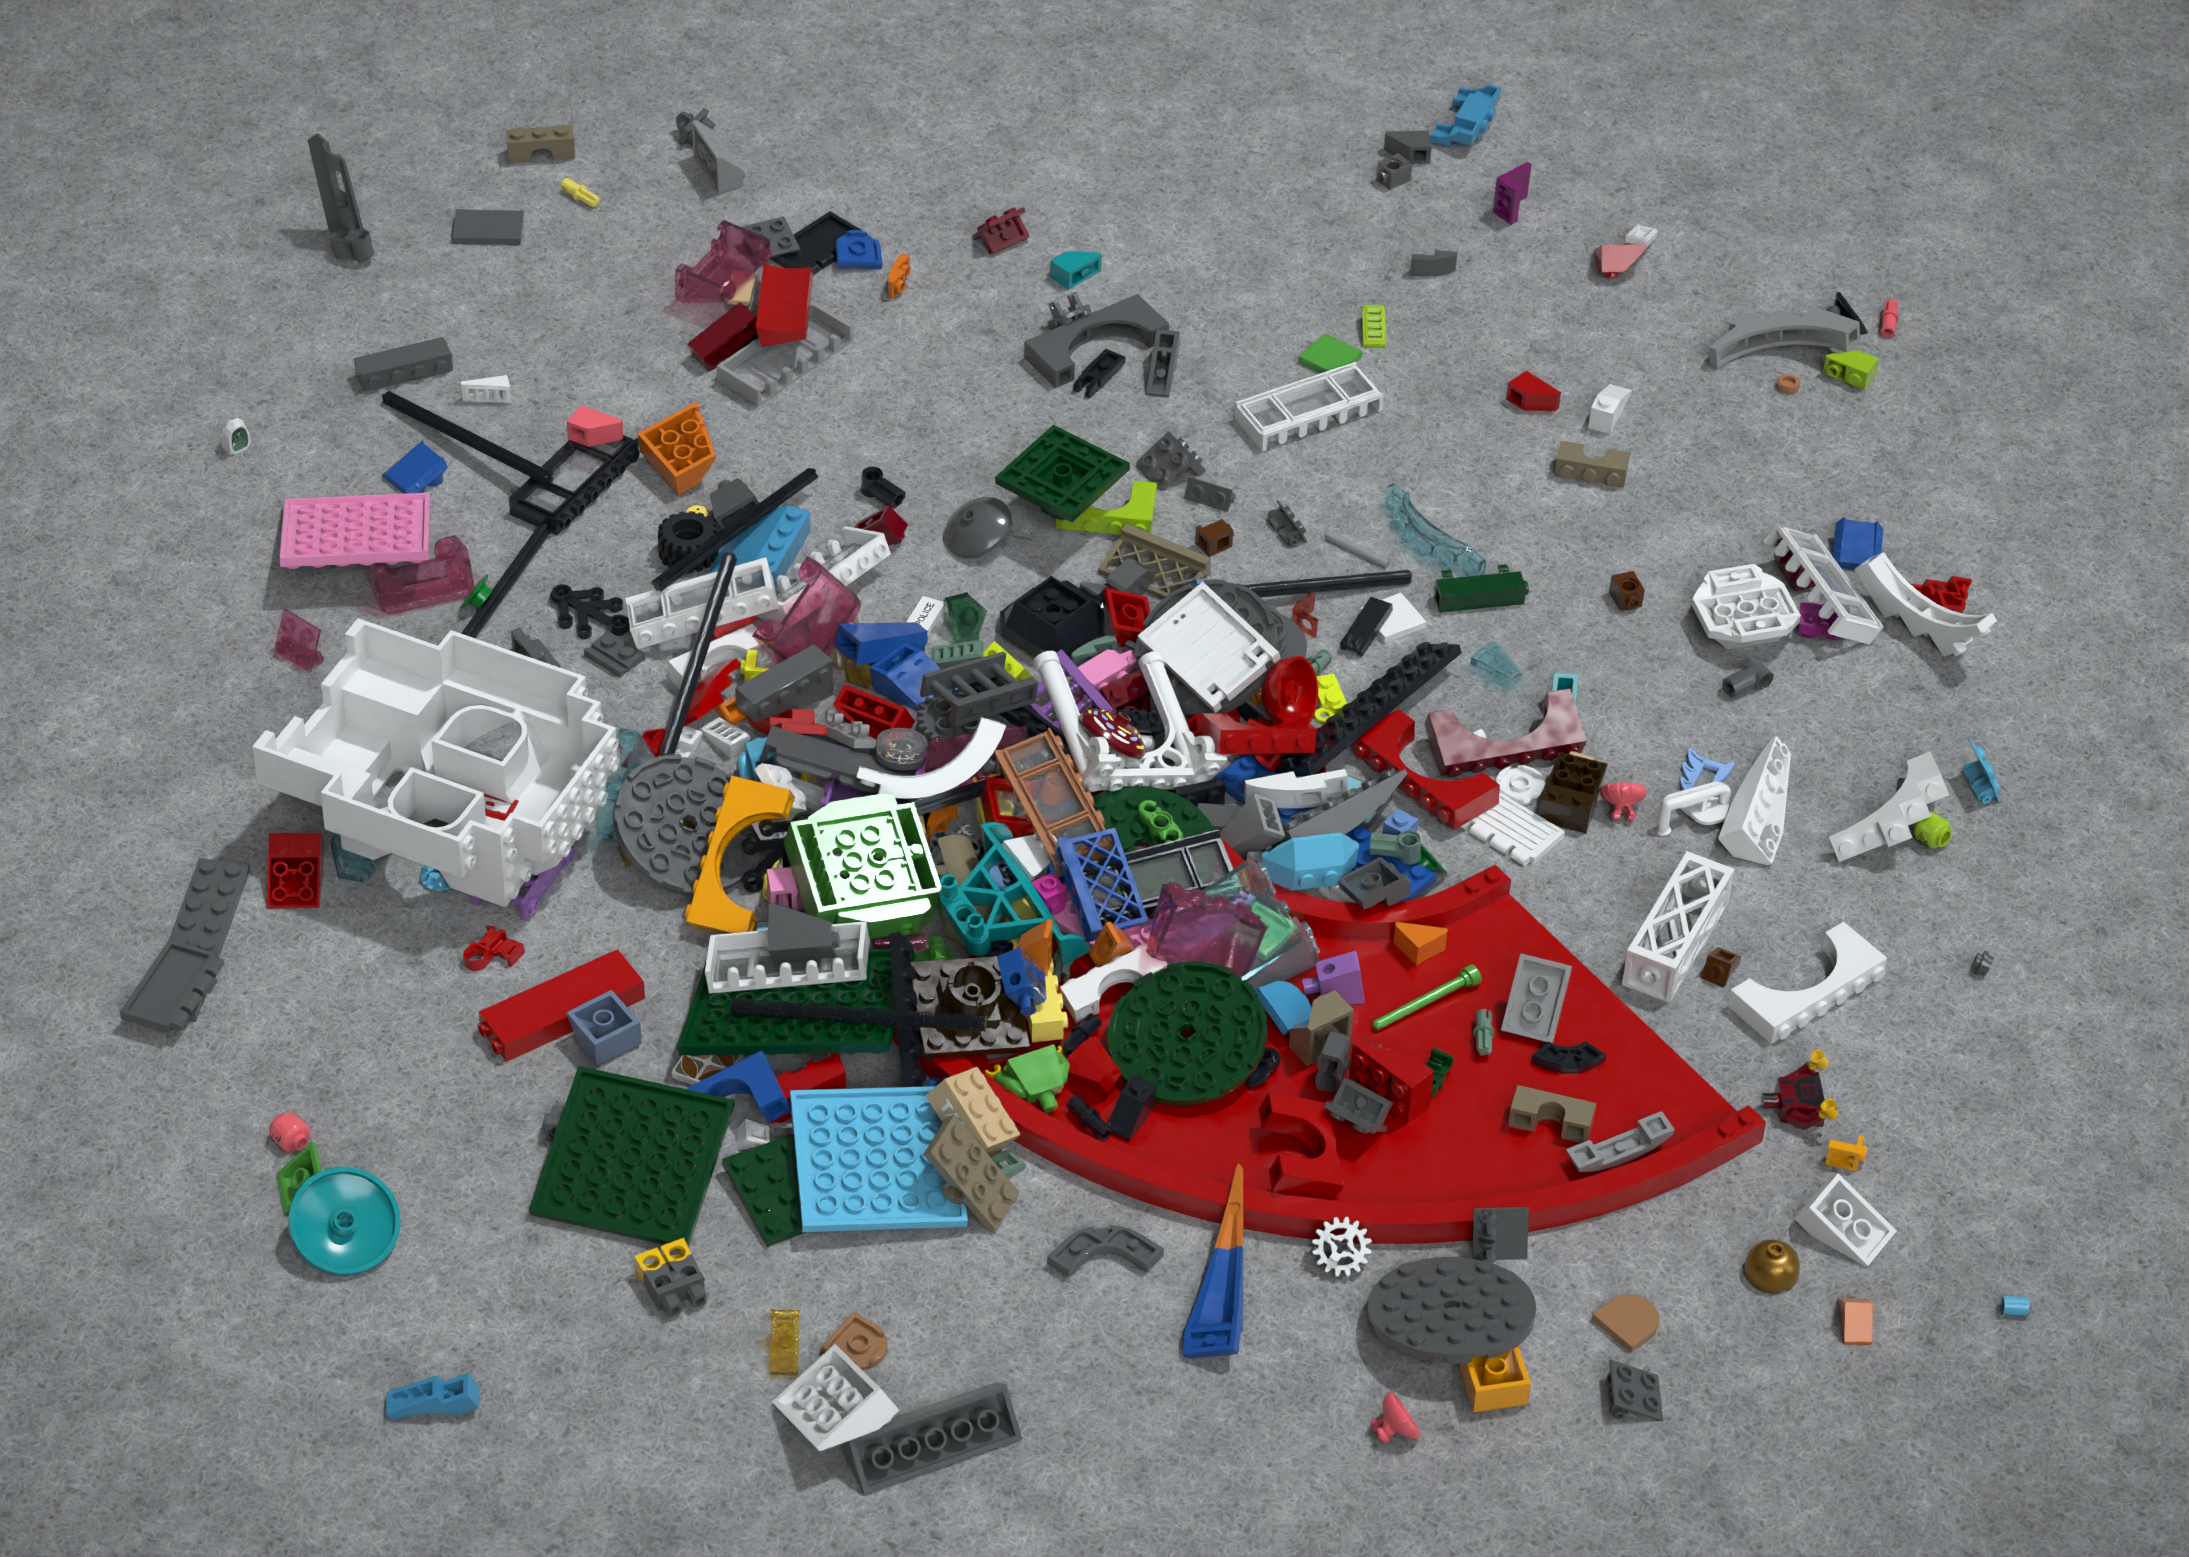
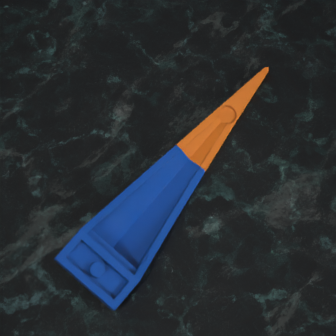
M1240 1164L1236 1167L1225 1214L1203 1284L1185 1327L1182 1354L1186 1358L1235 1355L1239 1352L1240 1334L1243 1332V1168Z

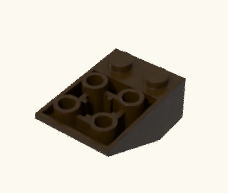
M1559 752L1540 801L1539 816L1557 827L1587 834L1608 764Z

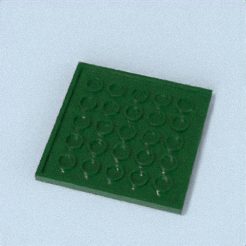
M578 1066L529 1208L530 1215L662 1245L684 1238L689 1248L735 1107L734 1100Z

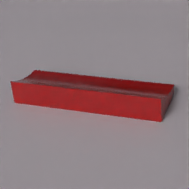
M768 264L763 265L756 330L761 347L807 338L813 282L811 267L793 269Z

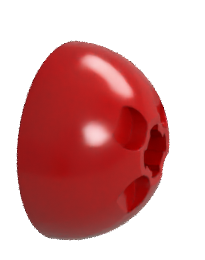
M1292 656L1282 659L1268 671L1262 685L1261 695L1264 708L1272 719L1275 712H1297L1309 723L1312 721L1318 704V682L1314 668L1306 658Z

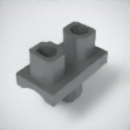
M703 108L695 117L692 113L681 112L676 117L677 128L679 130L683 129V136L678 140L680 145H684L686 142L693 145L692 121L694 120L713 130L715 123L707 118L709 113L707 109Z

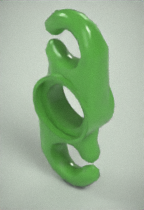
M1145 800L1139 804L1138 814L1153 835L1159 836L1163 841L1166 840L1167 836H1175L1177 840L1183 838L1182 831L1168 812L1161 811L1160 807H1155L1154 812L1144 810L1145 807H1155V801ZM1157 820L1165 821L1168 825L1165 827H1158L1154 824V822Z

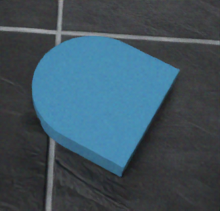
M1276 981L1261 986L1256 990L1263 1007L1283 1035L1290 1033V1029L1296 1024L1309 1020L1312 1009L1310 1002L1296 986L1285 981Z

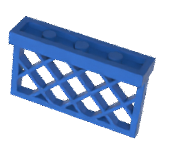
M1115 828L1070 839L1068 836L1058 838L1054 851L1087 942L1096 940L1103 929L1100 920L1102 912L1116 918L1114 925L1122 930L1148 923L1146 912ZM1111 837L1114 845L1111 852L1097 845L1100 839ZM1084 844L1091 848L1087 858L1076 853L1074 845ZM1094 850L1108 857L1103 867L1089 860ZM1110 859L1120 863L1122 871L1119 875L1106 869ZM1086 865L1099 871L1095 881L1084 875L1083 869ZM1102 873L1116 880L1111 890L1097 883ZM1118 882L1129 887L1131 893L1128 898L1114 892ZM1094 888L1108 895L1104 904L1093 900L1091 893ZM1110 897L1124 903L1120 913L1106 907ZM1127 905L1137 910L1138 919L1131 920L1122 915Z

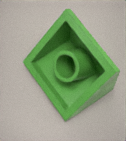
M310 1142L276 1173L284 1215H289L293 1198L303 1183L316 1173L322 1171L317 1146L314 1142Z

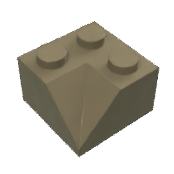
M1336 990L1320 995L1313 1000L1309 1020L1298 1023L1290 1029L1289 1048L1307 1067L1316 1063L1325 1038L1330 1031L1347 1035L1351 1040L1354 1009Z

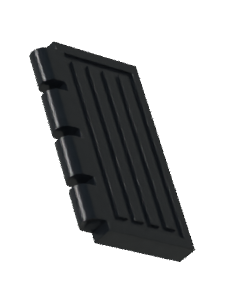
M829 211L794 234L800 251L769 259L784 268L811 267L813 275H815L821 269L836 261L835 246L837 239L846 234L847 231L861 229Z

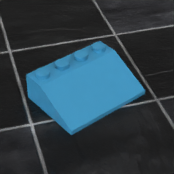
M782 506L774 509L722 547L707 573L710 574L718 571L723 554L726 552L736 555L737 562L735 566L766 557L776 591L779 587L777 577L779 575H786L811 532L810 511L791 506ZM763 570L751 573L753 583L749 586L755 588L765 586ZM741 576L735 578L736 583L744 584Z

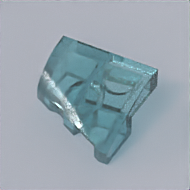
M1496 641L1485 645L1471 657V665L1491 674L1490 681L1510 691L1524 678L1525 674Z

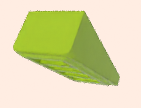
M1363 305L1361 315L1363 347L1386 348L1385 306Z

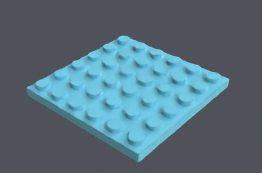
M936 1086L790 1090L802 1232L967 1227L968 1219L965 1203L957 1204L951 1202L943 1195L942 1186L946 1181L923 1155L943 1124L925 1096Z

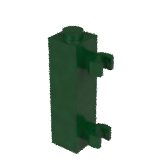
M1507 564L1497 565L1498 574L1453 578L1451 570H1442L1443 579L1436 580L1434 598L1439 613L1522 605L1525 601V595L1529 594L1528 582L1523 580L1521 571L1509 572Z

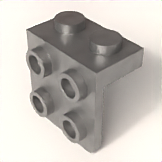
M1169 431L1136 462L1138 468L1153 483H1157V487L1160 490L1168 488L1189 467L1198 476H1201L1206 471L1200 464L1203 459L1194 450L1190 453L1187 450L1190 446L1181 437L1176 439Z

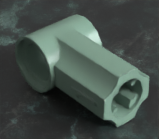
M1412 830L1403 831L1399 835L1372 833L1370 855L1398 857L1404 864H1415L1421 859V836Z

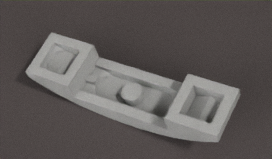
M1660 1111L1638 1120V1127L1595 1145L1588 1140L1566 1149V1154L1579 1172L1609 1169L1627 1163L1651 1151L1675 1133V1129L1663 1112Z

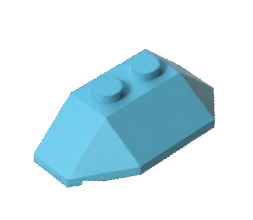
M1341 832L1292 838L1276 846L1270 852L1266 851L1261 854L1258 875L1291 891L1338 885L1339 878L1350 873L1356 866L1360 845L1357 841H1353Z

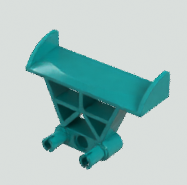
M997 822L981 824L986 855L960 887L957 885V878L955 879V876L952 874H945L940 879L942 888L939 891V899L942 912L968 951L975 956L985 955L989 952L992 941L1021 938L1022 934L1049 919L1053 920L1052 939L1059 948L1060 960L1063 966L1088 953L1090 947L1083 937L1073 934L1063 935L1030 880L1014 858L1003 847V841L1013 839L1010 829L1004 824ZM998 861L1007 864L1016 880V883L1003 889V891H1000L989 874L991 868ZM982 882L987 889L977 887ZM1024 897L1038 918L1020 920L1010 904ZM972 904L993 907L986 925L984 919L981 918L982 915L977 913ZM1003 913L1009 922L999 923ZM963 918H967V921L962 922L960 920Z

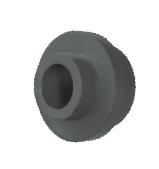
M1985 950L1982 954L1977 953L1972 963V967L1975 968L1974 974L1986 976L1994 960V957L1989 955L1988 951Z

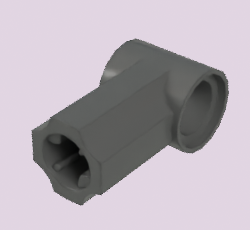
M1753 658L1744 664L1742 670L1724 678L1722 686L1729 697H1737L1753 688L1762 690L1768 687L1773 681L1774 674L1759 660Z

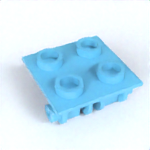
M1969 739L1977 761L1973 763L1968 762L1964 765V775L1967 777L1979 802L1987 804L1995 797L1998 802H2001L1998 795L2001 788L1996 778H1993L1996 775L1991 764L1985 760L1987 758L1982 747H1976L1972 739Z

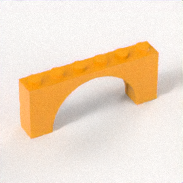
M731 776L730 782L725 784L723 790V805L716 812L715 821L717 824L715 830L711 831L708 838V853L701 860L700 870L702 872L700 878L695 881L693 886L694 897L692 904H688L685 911L686 922L691 928L714 934L752 932L758 919L752 911L746 910L731 901L723 889L720 878V865L725 849L741 830L754 823L760 822L763 819L788 821L795 799L790 789Z

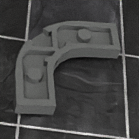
M1110 1225V1228L1094 1229L1092 1226L1079 1230L1065 1239L1047 1256V1264L1069 1277L1091 1257L1107 1253L1121 1256L1147 1272L1164 1256V1248L1129 1228Z

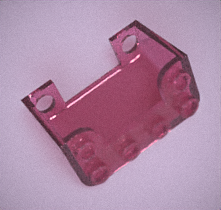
M1171 881L1168 884H1162L1146 947V952L1151 958L1175 964L1176 958L1186 961L1212 963L1230 969L1233 974L1242 980H1246L1267 930V926L1260 920L1261 916L1252 912V907L1243 902H1238L1237 905L1232 904L1222 896L1215 895L1212 898L1206 896L1207 894L1199 889L1185 890L1180 884Z

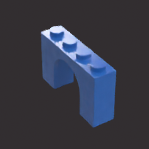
M763 1051L750 1055L746 1059L726 1067L722 1071L687 1088V1090L724 1098L733 1094L750 1095L755 1098L767 1123L791 1112L790 1105Z

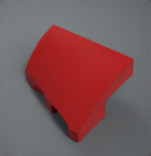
M1094 1036L1081 1043L1067 1058L1070 1064L1069 1077L1084 1081L1089 1088L1107 1094L1122 1073Z

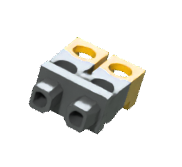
M684 1238L660 1246L661 1253L658 1248H654L634 1256L635 1273L639 1280L643 1281L658 1311L663 1309L669 1317H673L683 1311L681 1302L689 1300L692 1306L696 1308L706 1304L704 1276L700 1272ZM680 1249V1253L672 1256L669 1255L672 1250ZM654 1258L653 1263L644 1265L647 1259Z

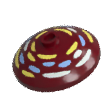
M1088 709L1082 711L1079 715V720L1085 728L1095 737H1104L1111 748L1135 759H1142L1145 756L1146 749L1137 729L1130 723L1131 719L1124 713L1118 712L1115 714L1104 709Z

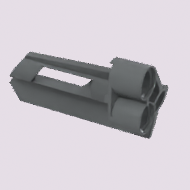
M317 133L307 141L328 230L332 233L330 237L335 258L345 259L354 255V258L357 260L368 259L374 255L369 231L364 229L346 162L340 154L331 153L329 142ZM336 171L341 173L345 192L339 188Z

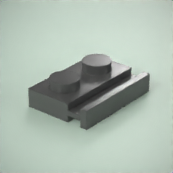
M609 631L594 641L589 649H584V656L619 678L625 672H629L645 660L643 652Z

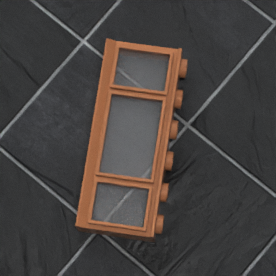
M1048 728V731L1002 750H994L996 766L998 769L1002 768L1006 783L1011 784L1016 802H1021L1027 822L1031 821L1034 835L1037 841L1041 840L1043 843L1045 856L1047 859L1051 858L1055 876L1059 878L1063 876L1054 851L1058 838L1068 836L1070 839L1106 829L1101 811H1095L1093 807L1095 803L1089 791L1085 792L1083 789L1084 782L1080 773L1073 771L1074 764L1070 755H1065L1063 752L1064 746L1059 735L1054 736L1052 730ZM1111 837L1102 838L1097 844L1110 852L1113 849ZM1084 844L1074 845L1076 853L1087 858L1091 848ZM1094 850L1089 860L1096 861L1107 857Z

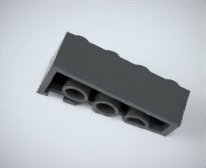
M813 644L736 687V706L756 722L790 709L828 698L833 695V660Z

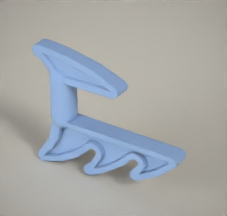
M1689 748V766L1686 762L1682 764L1685 778H1680L1681 789L1683 791L1694 788L1704 768L1717 772L1713 782H1724L1733 771L1735 763L1722 764L1699 756L1692 748Z

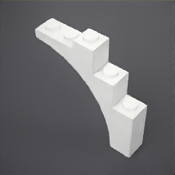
M1884 552L1870 557L1854 569L1883 617L1887 618L1894 615L1897 618L1901 616L1914 637L1922 634L1925 637L1930 635L1943 656L1950 654L1957 656L1967 650L1966 645L1976 635L1978 638L1986 635L1991 631L1990 626L1997 622L1993 613L1966 615L1936 604L1909 584L1895 569Z
M1931 752L1907 760L1908 772L1904 783L1897 793L1880 809L1853 826L1829 836L1839 862L1886 843L1890 847L1913 838L1908 825L1931 817L1926 804L1949 796Z

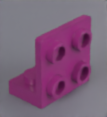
M1529 162L1500 175L1496 180L1493 213L1510 225L1518 222L1520 201L1528 197L1531 163Z

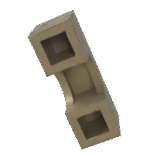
M572 125L506 130L509 164L531 162V154L538 148L549 149L552 152L553 160L575 159Z
M1560 442L1555 476L1611 486H1625L1631 452L1607 449L1604 457L1593 459L1583 453L1584 444Z
M1518 1085L1510 1109L1508 1126L1535 1132L1536 1125L1540 1121L1551 1119L1557 1121L1562 1126V1139L1583 1143L1589 1140L1597 1103Z

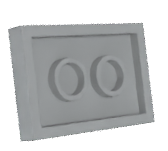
M1520 953L1501 1030L1553 1043L1572 966Z

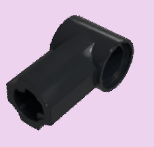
M870 466L862 471L861 493L864 496L876 497L893 508L901 505L906 492L885 479L880 468Z

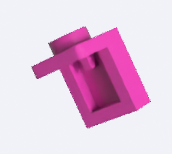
M1049 873L1032 882L1051 915H1058L1065 909L1067 888L1054 873Z

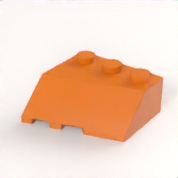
M697 401L637 433L640 452L678 495L697 486L716 459V454Z

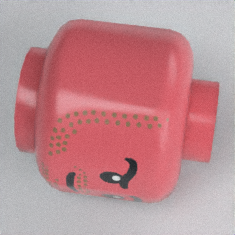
M292 1112L282 1113L272 1120L269 1136L283 1151L290 1153L295 1150H302L308 1144L310 1128L296 1114Z

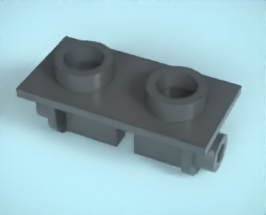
M1188 477L1184 499L1228 512L1230 502H1234L1236 494L1233 493L1232 489Z
M1277 500L1279 508L1268 512V521L1278 531L1287 545L1295 546L1300 539L1307 543L1304 536L1306 529L1299 520L1295 522L1293 520L1295 515L1289 506L1283 507L1279 500Z

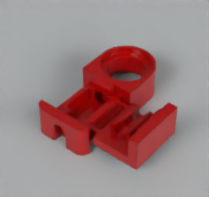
M489 925L486 927V935L478 943L472 942L463 952L466 968L471 971H478L485 968L494 958L493 954L494 956L500 955L501 958L504 956L508 966L512 967L525 953L523 943L507 938L505 930L499 929L496 931L494 926ZM473 956H482L478 960H469Z

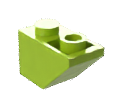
M1859 350L1828 354L1825 359L1823 374L1865 390L1876 376L1879 358Z

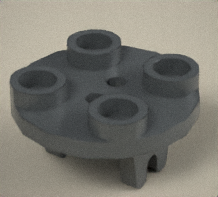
M1076 292L1067 295L1070 307H1068L1069 312H1066L1065 309L1062 310L1057 300L1051 302L1048 305L1053 319L1047 321L1048 325H1050L1051 329L1068 324L1077 318L1091 314L1090 304L1083 306Z

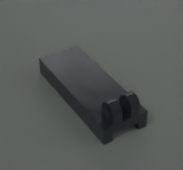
M1370 597L1340 642L1341 649H1349L1357 652L1359 656H1363L1393 611L1392 603Z

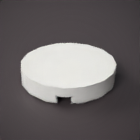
M1518 765L1517 768L1512 769L1511 766L1506 767L1499 772L1496 778V782L1500 784V793L1524 806L1538 802L1542 798L1546 787L1542 774L1534 768L1525 765Z

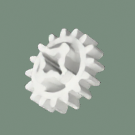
M1334 1217L1333 1225L1325 1221L1323 1225L1326 1230L1317 1229L1316 1231L1320 1239L1312 1240V1244L1318 1246V1249L1314 1250L1312 1254L1320 1255V1259L1316 1264L1321 1265L1325 1263L1327 1266L1324 1272L1328 1273L1331 1269H1334L1336 1277L1339 1276L1340 1271H1344L1347 1277L1350 1276V1269L1352 1268L1358 1273L1360 1271L1358 1264L1366 1265L1368 1263L1366 1258H1364V1254H1371L1372 1250L1366 1248V1245L1372 1242L1371 1239H1364L1363 1237L1367 1229L1359 1231L1357 1229L1359 1222L1356 1221L1353 1225H1350L1349 1217H1345L1343 1223H1340L1338 1218ZM1335 1229H1347L1343 1235L1339 1236L1330 1233ZM1355 1235L1360 1242V1252L1353 1245L1352 1239ZM1345 1240L1347 1242L1346 1247L1350 1252L1343 1251L1341 1254L1337 1253L1338 1247L1334 1242L1341 1243ZM1324 1242L1330 1246L1331 1255L1329 1259L1324 1253ZM1344 1258L1354 1261L1348 1265H1336L1340 1259Z

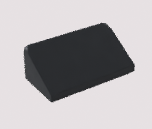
M1837 292L1834 306L1840 308V315L1859 321L1860 335L1867 334L1868 331L1861 319L1843 295Z

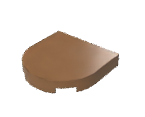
M1627 1294L1613 1298L1593 1312L1591 1320L1632 1353L1654 1337L1657 1333L1660 1318L1657 1308L1649 1300L1641 1296Z
M853 1312L820 1347V1353L824 1354L836 1344L861 1370H866L877 1366L883 1361L887 1354L888 1343L884 1331L878 1325Z

